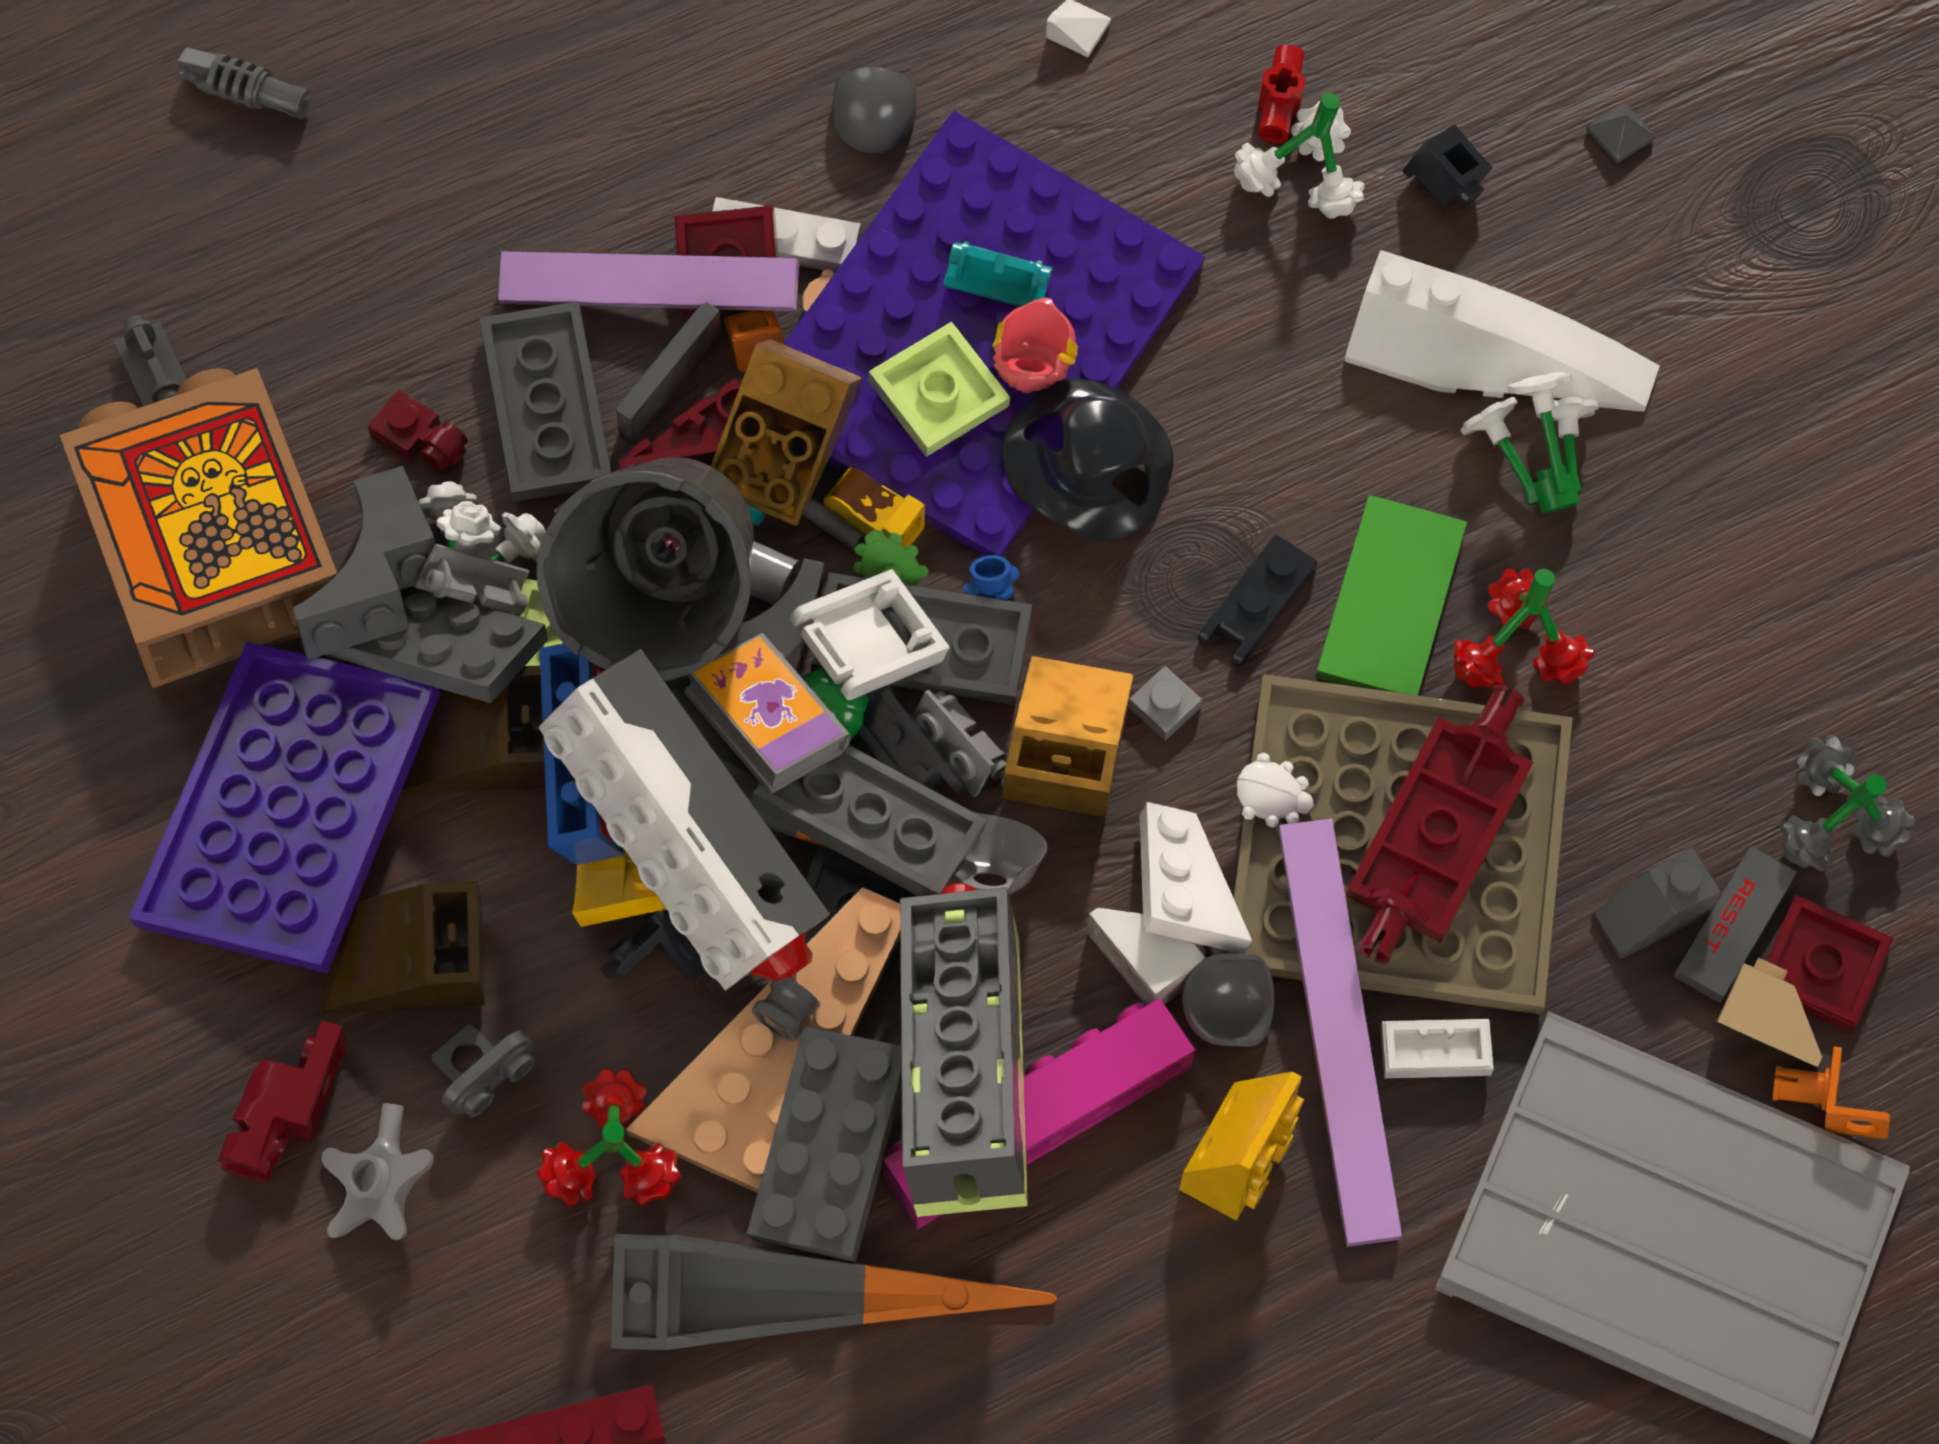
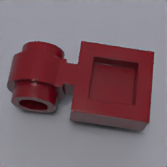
M399 389L367 425L370 436L408 460H411L417 451L422 448L419 452L421 459L430 468L440 473L446 468H454L466 453L464 446L468 443V439L459 428L448 422H445L440 427L439 414Z

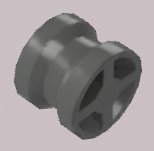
M788 977L772 980L770 983L771 992L765 1000L756 1002L752 1008V1013L773 1032L788 1040L796 1041L802 1033L801 1023L806 1016L816 1013L820 1007V1002L807 989Z

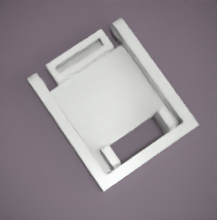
M893 569L797 607L789 617L795 629L803 627L800 636L834 683L841 684L845 682L841 688V693L847 700L855 699L941 663L950 648ZM892 607L912 634L907 646L882 614L881 610Z

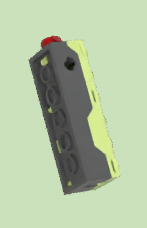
M954 883L944 887L941 894L900 898L903 1170L916 1215L921 1217L1028 1206L1020 948L1007 887L977 890L965 883Z

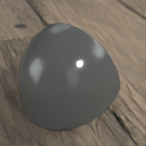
M864 67L844 73L835 82L833 95V124L837 134L847 145L861 152L883 153L893 150L909 137L914 128L917 105L916 87L906 76L885 68Z
M1227 953L1213 955L1202 960L1188 975L1184 985L1182 1002L1188 1024L1200 1038L1215 1045L1252 1047L1262 1042L1272 1022L1275 1002L1273 980L1265 961L1260 956L1254 954Z

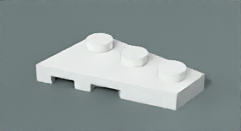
M1146 802L1139 815L1144 932L1245 954L1252 939L1196 813Z

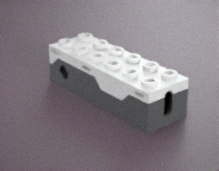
M641 649L576 688L538 727L544 735L546 746L556 758L561 759L574 777L576 787L581 796L587 802L592 803L607 824V830L612 840L620 847H623L635 863L642 882L647 888L657 894L667 908L674 927L681 934L685 935L701 956V962L705 971L712 978L718 980L726 991L750 973L774 981L786 977L790 978L810 964L813 959V952L805 942V934L830 915L644 652Z

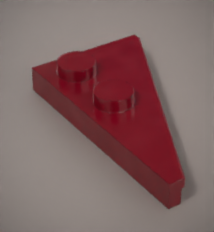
M734 378L722 386L719 393L715 396L703 399L673 420V427L650 442L646 438L632 447L624 458L619 459L620 471L667 457L688 458L702 463L712 462L742 380L737 382Z

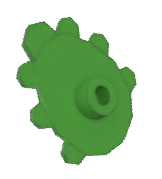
M872 529L864 537L866 545L858 544L854 548L855 553L862 557V561L856 562L853 569L856 573L863 574V578L868 579L893 569L903 584L917 586L920 579L928 575V568L925 565H919L915 559L919 553L917 547L914 545L906 548L901 545L902 537L899 533L894 532L887 539L881 530Z

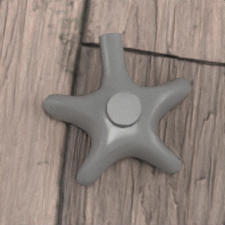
M389 1103L382 1104L378 1137L373 1145L364 1152L349 1154L335 1148H327L323 1151L321 1160L324 1167L341 1181L347 1193L344 1205L329 1223L327 1228L329 1237H342L366 1221L374 1219L391 1239L401 1240L405 1238L407 1233L405 1223L406 1198L414 1184L431 1169L434 1155L427 1149H421L409 1154H401L400 1133L404 1106Z

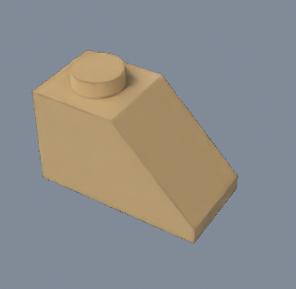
M1760 958L1757 959L1754 967L1743 963L1717 1022L1818 1067L1822 1055L1795 986L1784 981L1788 971Z

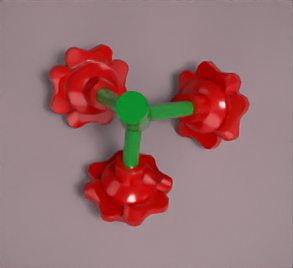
M1506 569L1503 571L1499 581L1488 586V594L1495 599L1489 601L1487 610L1499 617L1503 628L1495 637L1488 636L1482 644L1473 643L1469 639L1464 641L1456 640L1453 643L1456 651L1453 655L1456 660L1453 666L1455 667V674L1460 680L1466 681L1473 688L1502 685L1504 683L1501 676L1503 669L1498 664L1497 657L1505 649L1503 643L1518 627L1521 629L1530 628L1534 619L1538 616L1547 634L1545 637L1546 645L1539 649L1541 656L1533 660V666L1540 671L1541 679L1543 681L1554 679L1562 684H1569L1575 678L1584 675L1589 667L1587 661L1591 660L1595 653L1593 648L1587 645L1586 637L1577 636L1572 639L1571 636L1564 635L1562 631L1556 629L1546 605L1555 582V576L1550 570L1539 569L1533 576L1532 571L1529 569H1523L1518 574L1513 569Z
M603 1068L596 1079L584 1084L583 1094L587 1098L582 1102V1110L593 1115L598 1126L603 1128L602 1140L586 1153L575 1151L563 1142L558 1144L555 1149L546 1148L541 1153L543 1164L537 1171V1176L542 1181L545 1192L549 1197L562 1199L569 1207H574L580 1200H590L593 1196L592 1184L597 1178V1173L592 1168V1162L606 1151H618L627 1160V1165L620 1172L624 1180L623 1195L629 1200L636 1199L641 1206H646L659 1198H667L674 1187V1183L678 1182L681 1178V1173L676 1167L678 1155L674 1150H665L662 1144L655 1143L647 1150L634 1151L624 1142V1129L646 1107V1104L641 1099L645 1097L647 1089L645 1085L634 1080L630 1070L621 1069L615 1074L610 1068Z

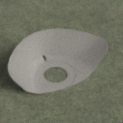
M974 812L985 818L987 822L981 836L955 877L962 883L971 885L977 890L1007 887L1008 893L1011 894L1021 889L1034 876L1047 852V842L1041 834L1028 825L999 816ZM979 874H995L1005 878L1007 882L1000 886H988L976 882L973 878Z

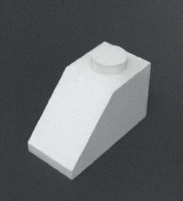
M1097 908L1089 914L1087 934L1146 1006L1159 998L1166 1004L1184 990L1188 975L1194 967L1206 959V950L1203 945L1144 932L1143 914Z

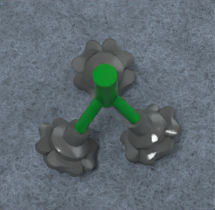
M1833 734L1828 735L1824 741L1818 737L1812 738L1806 750L1796 756L1795 765L1800 770L1795 778L1798 783L1808 786L1811 793L1815 796H1821L1826 790L1835 794L1843 786L1851 792L1849 800L1828 819L1821 818L1814 823L1812 821H1803L1797 816L1792 815L1787 820L1788 822L1781 825V830L1785 836L1782 840L1785 857L1791 863L1798 864L1802 869L1812 866L1820 872H1823L1828 865L1834 862V856L1829 849V839L1835 834L1834 828L1857 808L1859 810L1856 811L1855 817L1859 823L1852 826L1851 834L1861 842L1862 850L1866 854H1873L1878 850L1882 856H1890L1897 847L1908 845L1911 842L1912 837L1909 830L1914 828L1916 824L1914 817L1906 812L1902 800L1894 799L1889 803L1886 798L1879 797L1886 790L1887 784L1883 777L1874 774L1861 784L1850 778L1854 773V766L1849 761L1853 758L1854 751L1852 748L1842 745L1838 737Z

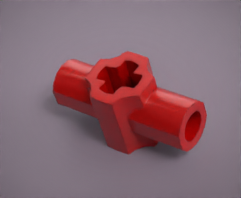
M1283 44L1277 46L1272 68L1264 70L1258 104V111L1262 112L1258 136L1270 143H1284L1288 140L1291 120L1297 118V113L1301 109L1306 78L1301 75L1305 52L1294 45Z

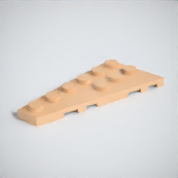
M862 887L808 942L807 945L813 952L812 962L790 977V979L812 993L820 1002V1007L814 1015L806 1016L801 1023L802 1031L803 1027L806 1026L850 1036L854 1035L885 971V967L901 938L900 903ZM771 981L626 1129L627 1134L651 1146L655 1143H660L664 1146L665 1150H674L678 1158L756 1193L759 1191L801 1038L800 1034L796 1041H791L778 1035L761 1023L752 1013V1008L756 1002L765 1000L771 992Z

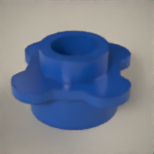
M987 555L973 561L970 566L969 575L971 579L963 587L964 594L1008 600L1014 595L1012 584L1019 579V570L1011 566L1009 561L1001 556Z

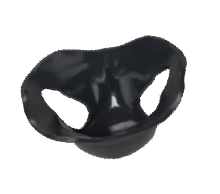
M1077 378L1063 379L1051 385L1050 388L1042 389L1033 395L1030 401L1008 425L1002 446L1005 472L1017 496L1053 522L1081 537L1093 541L1122 539L1145 528L1156 517L1161 507L1174 466L1173 450L1168 435L1146 408L1136 399L1117 388ZM1055 414L1061 415L1064 443L1063 448L1059 452H1054L1043 445L1035 444L1024 438L1025 432L1038 420ZM1138 465H1144L1147 476V491L1141 506H1137L1129 501L1123 493L1112 486L1113 479L1116 476Z

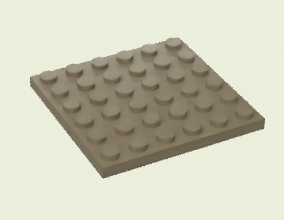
M1263 674L1251 763L1256 761L1258 754L1265 752L1269 755L1270 762H1275L1278 765L1284 761L1291 762L1294 767L1291 775L1295 779L1300 776L1308 779L1309 785L1303 791L1312 796L1314 807L1307 814L1298 813V823L1332 818L1346 895L1350 882L1438 716L1455 725H1469L1472 721L1478 720L1485 705ZM1518 710L1506 733L1508 738L1507 744L1514 753L1533 761V765L1442 943L1406 926L1391 954L1390 961L1387 964L1374 962L1378 953L1377 949L1382 941L1377 942L1369 959L1360 953L1357 946L1364 938L1377 911L1345 896L1361 989L1542 1015L1546 1001L1573 717ZM1256 815L1252 820L1244 818L1233 898L1252 939L1245 954L1260 956L1268 966L1271 976L1303 981L1278 831L1280 825L1288 823L1285 818L1279 819L1278 826L1271 828L1267 826L1265 819L1259 818ZM1226 951L1227 954H1239L1231 951Z

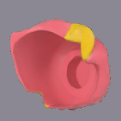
M1047 297L1034 300L1013 310L998 324L995 340L992 344L996 352L993 356L996 362L994 368L998 370L999 377L1007 382L1009 387L1023 393L1040 392L1042 389H1048L1051 385L1066 378L1068 369L1071 365L1075 364L1078 350L1073 326L1064 314L1055 307L1052 299Z

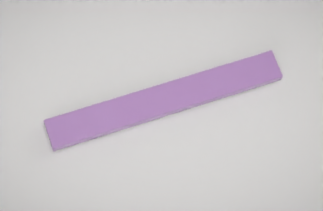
M1330 818L1280 825L1278 831L1346 1247L1400 1240L1402 1233L1333 820Z

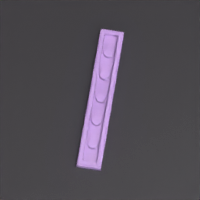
M501 251L498 301L501 304L559 305L579 301V306L698 309L706 301L715 308L722 310L796 311L799 261L797 258Z

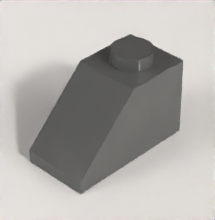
M1694 848L1647 870L1598 908L1592 917L1620 960L1708 917L1721 891Z

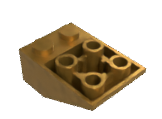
M771 339L755 345L711 467L725 475L735 485L746 504L797 526L845 426L863 378Z
M1032 656L1010 744L1004 774L1003 799L1106 818L1133 674Z

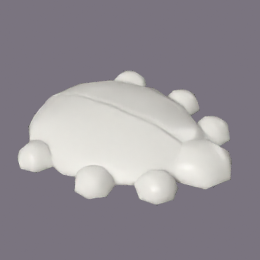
M1265 752L1258 754L1256 761L1245 766L1237 780V796L1243 806L1242 815L1245 819L1250 820L1255 815L1263 818L1267 826L1271 828L1278 826L1279 819L1285 818L1288 824L1298 823V813L1307 814L1314 807L1312 796L1303 791L1309 785L1308 779L1303 776L1295 779L1291 775L1294 768L1291 762L1284 761L1278 765L1275 762H1270L1269 755Z

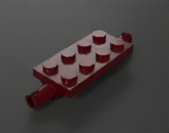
M1495 685L1478 720L1472 721L1469 725H1455L1439 716L1434 723L1350 882L1345 895L1377 911L1364 938L1357 946L1360 953L1368 959L1377 942L1382 941L1377 949L1378 953L1374 962L1387 964L1406 926L1442 943L1533 765V761L1514 753L1507 744L1508 738L1506 733L1519 708L1524 703V698L1516 690H1512L1505 706H1501L1508 686Z

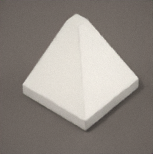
M1066 0L1047 19L1046 38L1083 56L1089 57L1111 23V18L1076 1Z

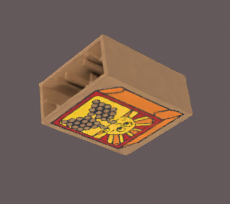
M222 368L199 372L180 385L176 396L141 408H137L136 405L129 402H113L99 406L82 418L79 429L60 435L152 689L238 659L246 642L272 647L300 637L292 608L321 590L338 573L258 368L238 375Z

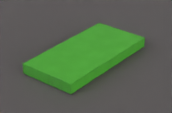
M1368 496L1315 678L1339 685L1418 696L1467 521L1380 497Z

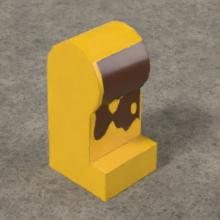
M848 468L823 501L825 507L866 535L872 529L881 530L887 539L892 533H899L902 537L901 545L905 548L910 546L924 529L925 504L909 494L905 498L901 497L884 485L880 486L872 477L856 468Z

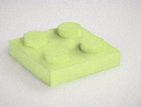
M952 322L873 368L868 374V382L926 457L1009 407L1010 396Z

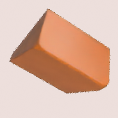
M752 310L723 318L739 371L745 372L747 370L755 345L769 339L780 344L784 343L782 329L774 311Z

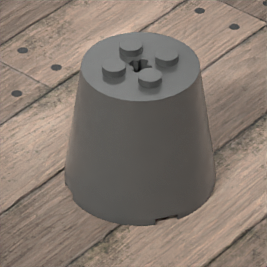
M667 457L652 460L589 483L578 490L561 506L552 519L540 545L537 559V586L540 601L550 625L561 641L575 655L579 653L591 663L605 669V671L640 649L664 681L683 677L702 668L725 649L736 634L747 610L751 588L754 530L749 508L739 490L725 475L707 464L688 458ZM666 532L671 533L672 537L679 539L681 544L678 548H674L673 541L667 543L664 541L663 536Z

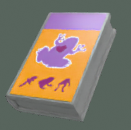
M763 633L716 657L707 665L690 673L688 676L691 679L689 687L685 688V695L770 795L838 757L849 745L851 739L849 732L784 658V654L780 653Z

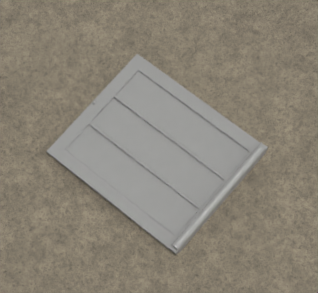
M1548 1011L1434 1290L1450 1297L1454 1295L1789 1443L1810 1444L1910 1172V1166ZM1567 1194L1568 1197H1567V1199L1565 1200V1202H1564V1204H1563L1561 1210L1559 1211V1213L1556 1212V1210H1557L1558 1206L1560 1205L1561 1201L1563 1200V1198H1564L1565 1195ZM1548 1217L1547 1224L1551 1218L1555 1220L1547 1235L1543 1233L1541 1235L1538 1234Z

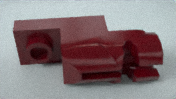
M321 1021L316 1037L308 1036L302 1048L300 1067L304 1069L268 1060H262L254 1069L248 1079L237 1111L232 1117L236 1128L241 1133L231 1132L227 1134L217 1160L221 1162L220 1167L225 1172L251 1181L267 1182L270 1179L273 1168L288 1145L290 1137L312 1143L348 1047L342 1026Z

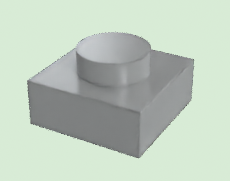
M1164 666L1129 698L1128 708L1166 741L1201 708L1202 698Z

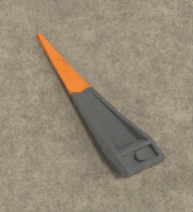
M616 1234L614 1237L611 1348L672 1350L867 1323L1046 1305L1054 1303L1057 1297L1049 1292L672 1234V1236Z

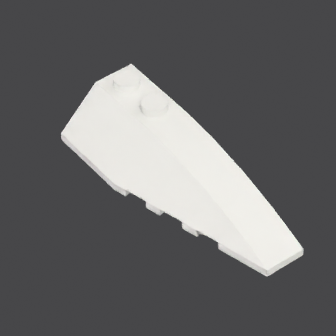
M1382 250L1379 252L1366 287L1344 359L1345 362L1438 392L1456 393V389L1483 391V396L1503 398L1504 393L1514 394L1508 390V385L1511 383L1520 382L1532 376L1566 372V374H1571L1572 381L1556 387L1552 391L1553 399L1580 397L1583 400H1597L1598 407L1642 412H1645L1660 367L1658 364L1615 340L1527 299L1477 280Z

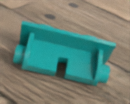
M956 241L952 246L949 267L943 286L1022 307L1034 300L1044 298L1053 267L1043 265L1042 261L1035 263L972 246L968 241H964V243Z

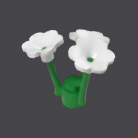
M1566 372L1532 376L1508 385L1510 393L1532 396L1536 417L1542 420L1551 468L1536 472L1538 482L1533 483L1508 438L1511 437V434L1503 421L1506 415L1513 411L1514 406L1518 403L1515 397L1487 407L1480 414L1468 419L1463 424L1464 427L1460 429L1464 436L1476 431L1485 430L1493 445L1499 444L1524 488L1528 505L1539 502L1541 514L1562 510L1581 503L1578 492L1582 490L1577 475L1575 437L1579 436L1578 419L1594 415L1595 410L1599 408L1598 401L1593 399L1583 400L1580 397H1566L1560 400L1553 399L1552 391L1556 387L1572 381L1571 374H1566ZM1554 421H1558L1559 437L1563 438L1565 465H1562Z

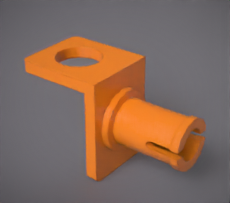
M1834 1047L1831 1068H1826L1825 1073L1776 1066V1079L1774 1080L1773 1089L1774 1101L1785 1100L1822 1105L1821 1111H1826L1825 1130L1831 1133L1888 1139L1889 1113L1836 1106L1842 1047ZM1850 1121H1864L1874 1125H1859Z

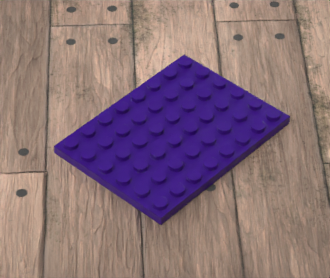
M953 110L783 345L863 378L845 426L827 464L842 473H845L848 468L859 469L872 477L880 486L884 485L901 497L905 498L909 494L925 504L926 523L982 556L997 555L1003 557L1035 510L1017 496L1009 482L1003 464V439L1012 419L1038 391L1023 393L1009 387V384L999 377L998 370L994 368L996 362L993 356L996 352L992 344L995 340L998 324L1013 310L1019 308V306L943 286L953 244L956 241L961 243L968 241L972 246L1035 263L1042 261L1043 265L1053 267L1044 298L1052 299L1055 307L1069 320L1074 328L1076 344L1078 345L1075 364L1070 366L1068 374L1064 379L1091 380L1117 389L1203 266L1205 256ZM952 322L1010 396L1009 407L926 457L868 382V374L873 368ZM1055 414L1038 420L1025 432L1024 438L1035 444L1043 445L1054 452H1059L1063 448L1064 443L1061 415Z

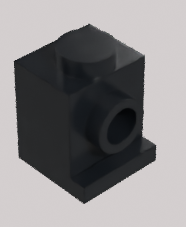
M1454 124L1424 142L1402 171L1408 178L1415 175L1445 209L1455 202L1461 208H1465L1477 199L1484 191L1480 183L1493 167Z

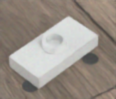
M1489 1019L1382 1021L1380 1032L1384 1078L1492 1075L1494 1068Z

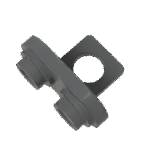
M466 1025L432 1054L433 1063L452 1082L442 1097V1104L451 1114L466 1113L470 1118H473L482 1113L494 1099V1094L491 1091L507 1078L511 1082L520 1080L532 1069L535 1064V1059L531 1056L533 1041L522 1030L508 1035L493 1047L473 1025ZM463 1046L478 1048L483 1054L482 1058L464 1073L455 1069L452 1059L458 1049Z

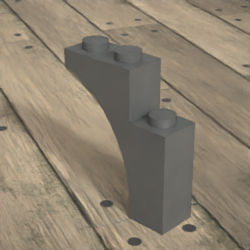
M403 466L353 481L363 517L361 534L354 552L345 566L327 585L307 600L292 608L302 646L308 660L409 629L400 590L414 586L435 546V540Z

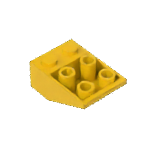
M1287 1072L1234 1082L1182 1174L1179 1190L1236 1221L1245 1205L1255 1209L1269 1183L1267 1177L1274 1164L1271 1161L1280 1164L1294 1138L1292 1133L1298 1123L1299 1117L1297 1115L1304 1102L1303 1098L1297 1096L1302 1076L1294 1072Z

